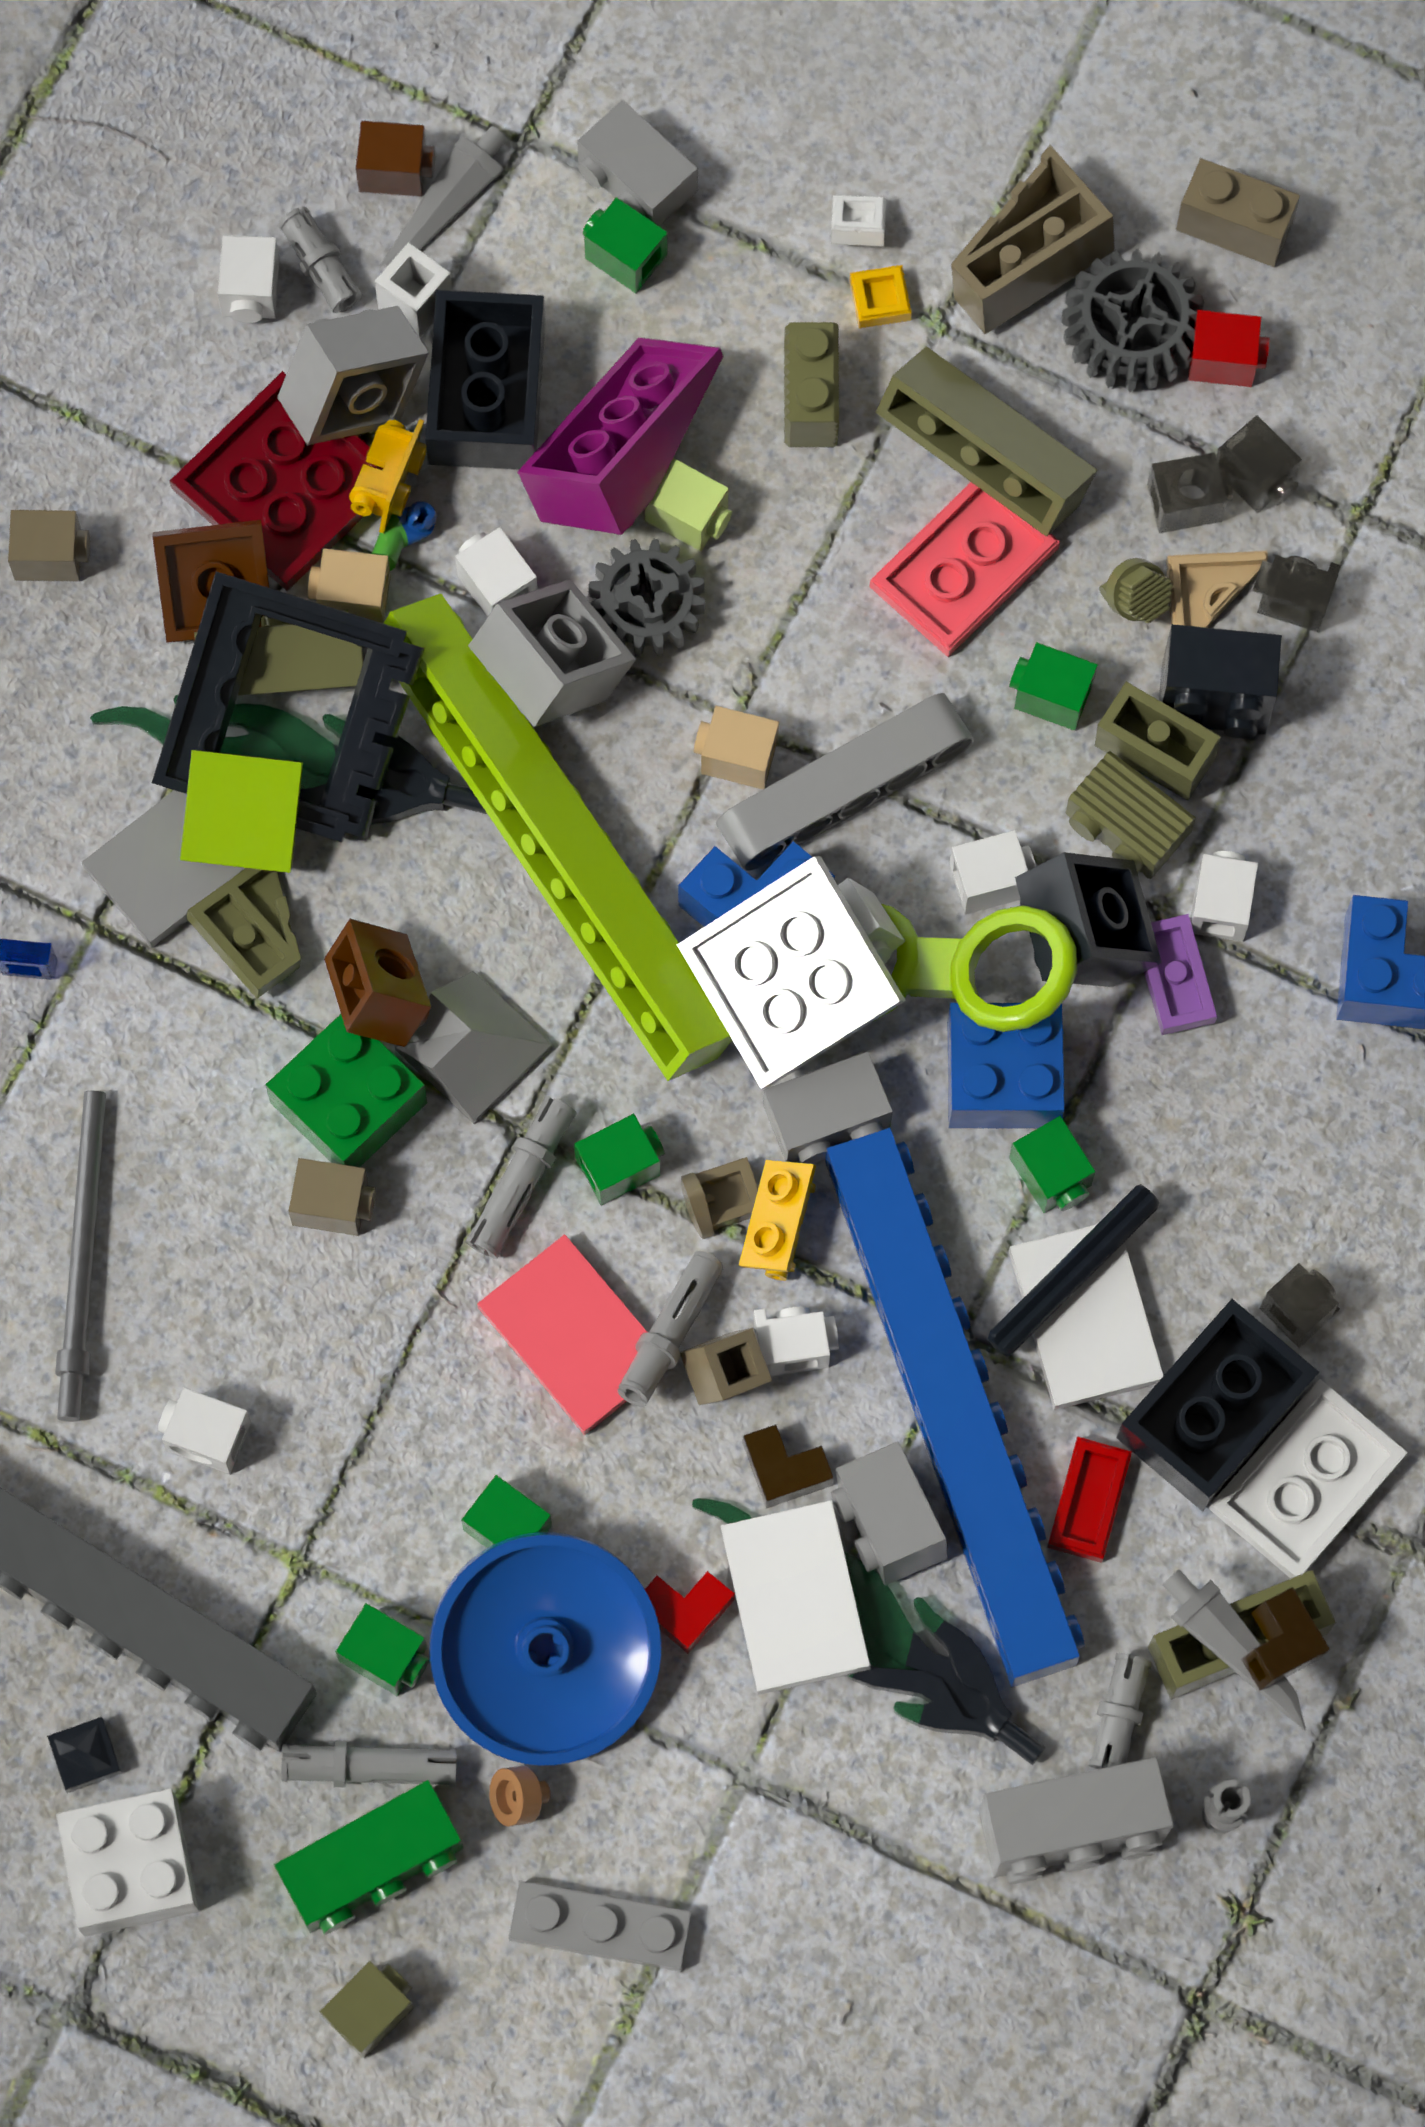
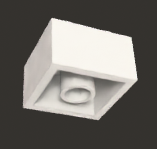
M171 1788L56 1813L77 1928L85 1937L199 1912L178 1799Z

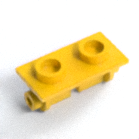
M422 419L418 420L414 432L406 430L405 426L396 420H388L384 425H380L377 428L366 457V462L382 467L383 471L363 464L354 488L349 495L352 502L351 509L356 514L369 516L373 513L382 517L379 528L381 533L385 532L392 514L401 517L411 490V486L405 484L409 472L418 475L423 465L427 451L426 444L420 442L424 424Z
M765 1161L739 1261L740 1267L766 1270L765 1276L779 1281H786L788 1272L795 1271L796 1264L793 1262L800 1236V1228L803 1224L810 1193H814L816 1185L812 1182L816 1169L814 1164Z

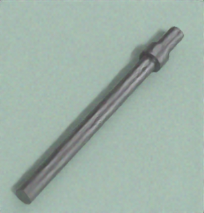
M94 1090L84 1092L63 1349L58 1350L56 1355L55 1375L60 1377L57 1419L66 1422L80 1420L83 1379L89 1377L91 1353L85 1350L106 1093Z

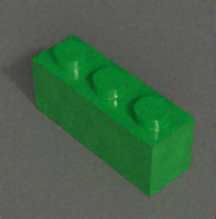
M426 1780L273 1865L309 1932L312 1933L321 1928L323 1934L326 1935L351 1922L355 1918L352 1910L371 1899L375 1906H379L402 1894L406 1890L403 1882L424 1871L426 1877L429 1878L450 1868L458 1861L455 1853L464 1848L429 1780Z

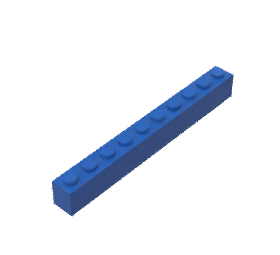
M891 1128L826 1148L825 1164L1010 1686L1012 1688L1075 1667L1080 1658L1078 1649L1085 1647L1083 1634L1076 1616L1073 1614L1066 1617L1062 1608L1059 1595L1066 1593L1063 1578L1055 1560L1046 1563L1039 1542L1046 1540L1044 1525L1037 1508L1034 1507L1027 1510L1020 1489L1027 1487L1026 1476L1018 1455L1008 1456L1001 1436L1008 1434V1427L998 1401L989 1404L982 1383L989 1381V1374L982 1353L979 1349L970 1351L964 1330L970 1329V1321L965 1305L960 1296L952 1299L945 1278L951 1277L952 1273L945 1250L941 1244L933 1247L926 1227L933 1225V1219L928 1202L923 1193L914 1195L908 1175L915 1173L909 1149L904 1141L896 1144Z

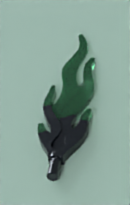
M178 695L173 698L174 704H176ZM235 704L228 727L244 729L248 734L225 737L220 753L303 762L299 799L320 805L338 746L320 735L302 720L284 710L262 704ZM129 706L102 710L94 713L90 718L93 725H126L139 728L162 745L164 744L171 721L149 709ZM324 714L322 720L325 728L340 739L345 721L331 714ZM376 732L374 742L394 748L382 790L360 785L358 795L378 801L371 825L397 821L425 811H443L445 805L487 814L470 788L451 784L450 776L434 768L406 740L399 735L398 738Z
M702 1498L692 1501L693 1509L717 1518L725 1524L752 1519L749 1514L726 1502ZM844 1551L871 1668L870 1670L845 1676L854 1682L872 1689L916 1696L929 1702L927 1704H912L897 1701L894 1704V1713L911 1724L936 1732L975 1735L991 1742L997 1738L1029 1764L1033 1765L1046 1747L1010 1720L1012 1713L1004 1705L991 1669L974 1641L935 1613L923 1598L917 1597L914 1599L913 1608L923 1627L944 1646L949 1656L945 1657L933 1652L915 1633L888 1585H884L880 1575L874 1570L868 1572L861 1559Z

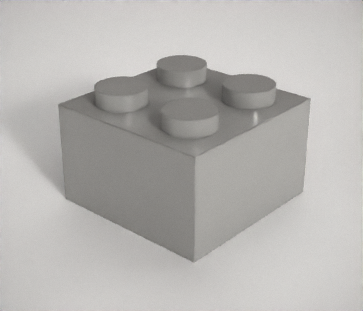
M399 306L378 310L368 309L358 314L334 319H319L313 323L306 324L277 398L307 445L375 431L388 420L400 422L429 352Z
M571 579L497 603L468 645L533 727L607 701L636 660Z

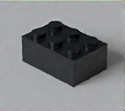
M436 290L425 435L428 465L519 470L537 450L545 337L544 295Z
M1231 1299L1121 1423L1116 1439L1203 1512L1312 1388L1319 1371L1235 1300Z

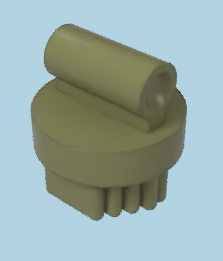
M1131 558L1120 563L1113 570L1108 581L1099 587V591L1109 607L1118 615L1130 621H1143L1149 624L1170 609L1168 604L1171 602L1169 597L1172 595L1170 589L1173 588V585L1170 583L1171 580L1165 577L1163 571L1155 564L1143 558Z

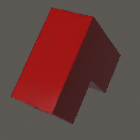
M708 1571L685 1597L680 1595L658 1575L645 1588L654 1607L660 1631L688 1654L735 1600V1593Z

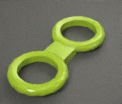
M881 904L905 940L897 948V962L891 974L904 998L909 994L911 997L956 999L960 1010L977 1025L1001 1032L1028 1029L1048 1018L1069 995L1077 974V948L1066 925L1048 911L1024 905L999 909L977 921L962 939L918 937L908 918L894 907ZM1025 930L1043 936L1052 949V969L1046 984L1039 992L1019 1005L1007 1007L988 1004L981 999L975 987V969L981 954L994 940L1011 932ZM895 1007L894 1009L890 1010V1011L887 1012L886 1014L892 1012V1011L895 1010L897 1007Z

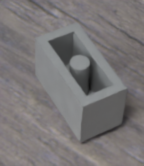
M621 100L577 140L578 169L586 181L597 189L603 186L615 198H619L658 226L663 224L698 191V168L624 100Z
M868 1051L764 1089L763 1107L786 1162L800 1160L801 1163L814 1164L826 1159V1148L891 1127L893 1111Z
M898 1441L836 1468L838 1489L831 1491L835 1506L844 1523L850 1520L854 1521L861 1535V1538L855 1540V1545L862 1563L868 1572L877 1568L885 1586L947 1559L946 1538Z

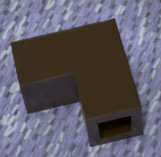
M776 1424L743 1435L742 1444L766 1509L833 1486L834 1477L822 1445L788 1457Z
M1291 1587L1266 1600L1251 1613L1268 1641L1254 1648L1241 1660L1261 1691L1318 1661L1330 1651V1648L1296 1591Z

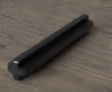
M1141 1184L1135 1186L989 1332L988 1340L991 1345L1006 1357L1011 1356L1157 1210L1159 1201L1156 1196Z

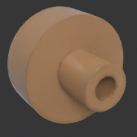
M527 1766L497 1770L491 1779L489 1789L492 1811L497 1820L504 1826H516L534 1822L539 1816L542 1804L548 1803L551 1795L547 1782L539 1781L535 1773Z

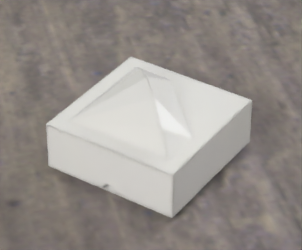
M833 195L831 244L884 246L886 198Z

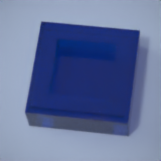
M0 939V973L2 975L47 980L55 978L58 960L51 943Z

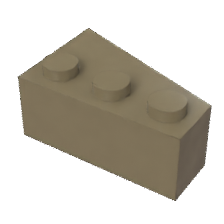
M1051 145L1040 156V164L1025 182L1020 180L1011 191V199L995 218L990 216L951 263L954 299L985 335L1077 276L1080 271H1085L1091 267V263L1096 258L1102 260L1115 251L1113 215Z

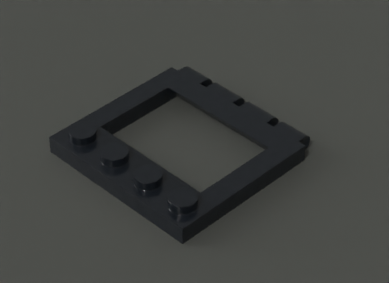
M216 571L152 783L187 794L192 750L221 752L262 615L270 619H277L353 643L359 647L368 648L320 805L299 799L296 824L297 829L339 842H343L346 832L367 838L378 801L358 795L360 785L382 790L394 748L374 742L376 732L398 738L410 696L391 690L392 680L414 685L425 648L404 642L408 631Z

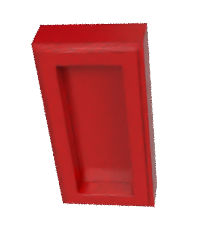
M1077 1436L1047 1548L1102 1563L1132 1451Z

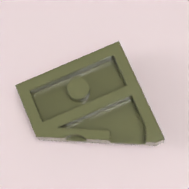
M245 868L188 909L187 920L257 999L300 968L301 956L296 936L292 933L290 912L286 896H283L277 871Z

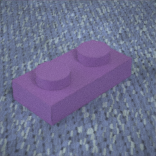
M1189 914L1151 922L1162 963L1145 971L1144 974L1161 1035L1214 1024L1217 1014Z

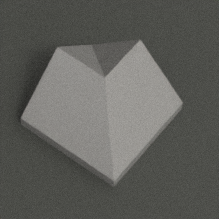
M472 971L429 995L431 1008L426 1022L423 1026L417 1028L405 1047L396 1045L395 1050L475 1124L552 1048V1044Z

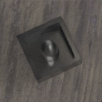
M1171 624L1161 667L1159 701L1205 728L1222 730L1225 735L1232 738L1248 739L1255 737L1256 734L1265 735L1277 699L1282 635Z
M1063 852L1015 877L1020 895V906L1024 905L1048 911L1066 925L1077 948V974L1073 984L1114 987L1162 963L1134 860ZM1029 932L1034 948V961L1040 971L1042 981L1047 982L1052 969V949L1043 936Z

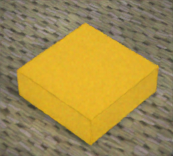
M902 265L850 273L849 281L859 329L911 321L912 312Z

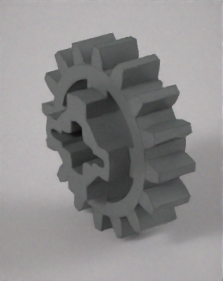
M654 538L649 550H641L640 544L636 539L630 541V553L626 555L617 548H612L610 550L612 565L609 566L598 562L595 566L596 577L600 581L589 582V597L595 599L590 604L624 645L627 642L634 645L635 657H641L645 646H653L656 655L663 656L664 642L669 640L678 648L684 646L682 630L696 633L698 630V619L695 615L705 613V599L699 596L705 592L704 578H692L696 573V562L690 559L680 563V547L676 545L667 554L660 552L659 539ZM630 572L624 584L615 586L625 574ZM641 583L644 584L645 591L649 593L650 598L655 600L653 601V613L650 612L648 603H645L644 598L639 595L641 594ZM679 610L671 620L664 624V620L669 612ZM626 621H630V622H632L633 624L637 625L638 627L633 626V625L627 623Z

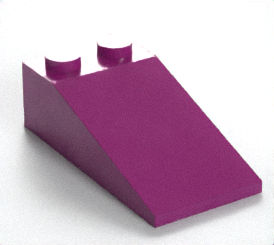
M638 337L517 471L540 522L622 535L630 528L635 519L653 500L724 357L721 349L718 347Z

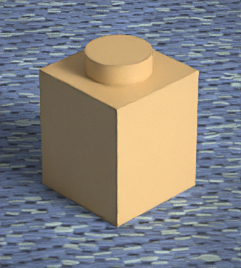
M323 548L321 566H312L310 570L308 599H315L316 603L338 610L348 609V613L384 623L391 578L388 556Z
M715 705L711 723L701 721L695 740L693 753L701 755V774L765 789L778 743L779 721Z

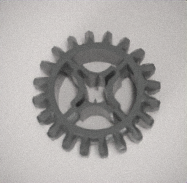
M1139 248L1132 252L1131 260L1124 261L1122 255L1116 250L1111 254L1110 266L1096 258L1091 263V274L1080 271L1075 280L1076 288H1070L1066 293L1065 304L1068 307L1063 309L1061 323L1063 326L1068 327L1065 329L1063 336L1065 345L1075 346L1072 353L1074 363L1089 361L1086 370L1089 378L1098 375L1101 371L1106 373L1105 384L1108 389L1119 378L1126 380L1125 386L1130 393L1132 390H1135L1137 380L1143 379L1146 386L1152 391L1157 386L1158 374L1171 383L1177 376V367L1187 370L1191 365V352H1193L1195 336L1194 327L1197 310H1203L1204 307L1203 295L1192 294L1196 285L1193 277L1178 280L1181 273L1179 262L1169 266L1167 269L1161 267L1162 256L1160 252L1152 257L1151 262L1142 261V254ZM1133 290L1128 294H1114L1117 291ZM1152 295L1160 299L1170 309L1175 320L1167 318L1168 312L1162 311L1155 306L1152 301ZM1142 306L1140 318L1136 324L1133 323L1130 333L1126 334L1128 322L1131 320V317H1135L1138 307ZM1092 320L1100 322V328L1107 330L1114 336L1116 340L1115 346L1100 335ZM1141 346L1155 347L1145 351H1134Z

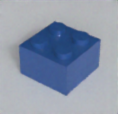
M950 1003L947 1020L949 1128L1037 1129L1058 1116L1063 1118L1062 1004L1051 1016L1028 1029L1001 1032L977 1025L960 1010L958 1003ZM988 1003V1004H992V1005H996V1006H1000V1007H1007V1006L1019 1005V1004H1021V1003Z

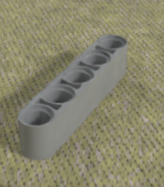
M939 693L933 695L736 804L720 816L716 825L745 871L757 869L778 858L793 841L797 845L805 843L958 757L973 744L974 738L946 694Z

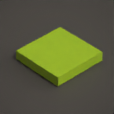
M192 750L180 860L291 873L303 762Z

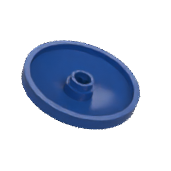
M553 1532L523 1534L505 1539L483 1550L467 1562L449 1583L439 1601L431 1626L429 1642L430 1664L435 1686L444 1707L457 1726L471 1740L497 1756L514 1762L539 1766L560 1765L585 1759L607 1748L623 1736L637 1721L648 1704L657 1682L661 1662V1636L657 1616L648 1594L633 1572L619 1558L603 1547L580 1537Z

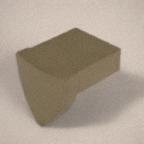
M747 1157L697 1174L692 1172L681 1176L684 1201L692 1223L702 1239L714 1236L715 1230L751 1219L758 1186Z

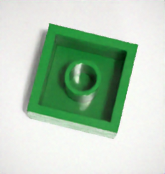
M341 1014L265 1084L270 1103L331 1163L361 1167L427 1104L425 1085L379 1040L347 1032Z

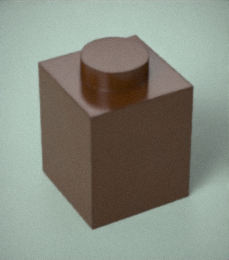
M361 120L356 160L358 191L422 197L424 177L433 178L435 167V146L426 145L425 126Z

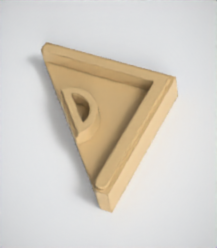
M1267 551L1168 555L1166 560L1167 578L1171 580L1170 583L1173 585V588L1170 589L1172 595L1169 597L1171 599L1169 603L1171 624L1208 628L1266 566L1268 560Z

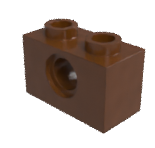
M350 918L324 958L346 1031L405 1047L417 1028L424 1025L431 1008L430 999L427 996L408 935Z

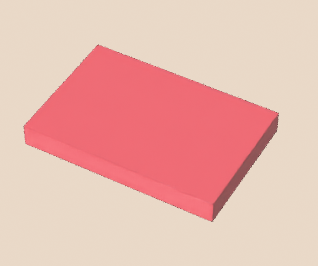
M970 482L870 580L869 587L943 654L949 657L1059 549L1060 541L1051 533L1046 537Z
M565 1234L477 1303L478 1309L584 1436L627 1402L618 1394V1386L638 1353L635 1346L638 1339L647 1331Z

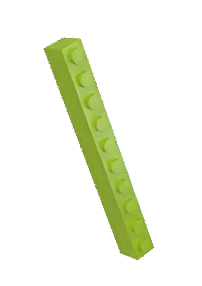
M442 593L390 611L383 624L408 631L404 642L425 648L414 685L398 682L406 694L410 696V700L667 1081H670L717 1060L732 1042V1038L678 948L677 944L679 942L673 935L668 922L660 916L645 894L638 878L626 866L612 845L606 831L599 826L582 801L579 791L569 782L552 757L549 747L539 738L525 715L519 711L516 704L469 648L468 645L472 641V637L465 629L460 616L452 610Z

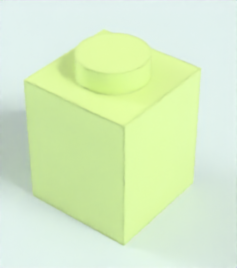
M673 458L653 500L645 508V521L701 552L709 538L713 537L717 540L730 521L732 511L728 509L729 488Z

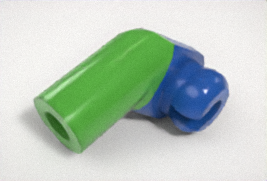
M418 501L410 507H406L401 517L392 514L385 532L379 533L371 554L388 556L390 571L393 570L403 548L427 538L434 530L437 519L434 507L428 502Z

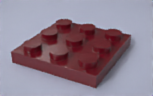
M282 371L169 481L171 489L212 525L261 520L268 575L288 591L322 558L323 548L331 549L364 517L356 514L351 509L352 502L349 498L363 464L382 471L383 468L366 462L370 447L356 435L307 445L277 398L286 377V373Z

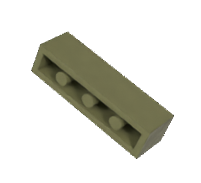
M927 346L892 375L875 412L1046 537L1080 506L1098 471Z

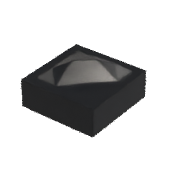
M103 1717L47 1736L64 1789L67 1793L122 1774Z

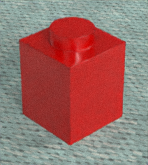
M1197 310L1188 381L1252 387L1256 369H1266L1269 352V337L1260 336L1262 316Z

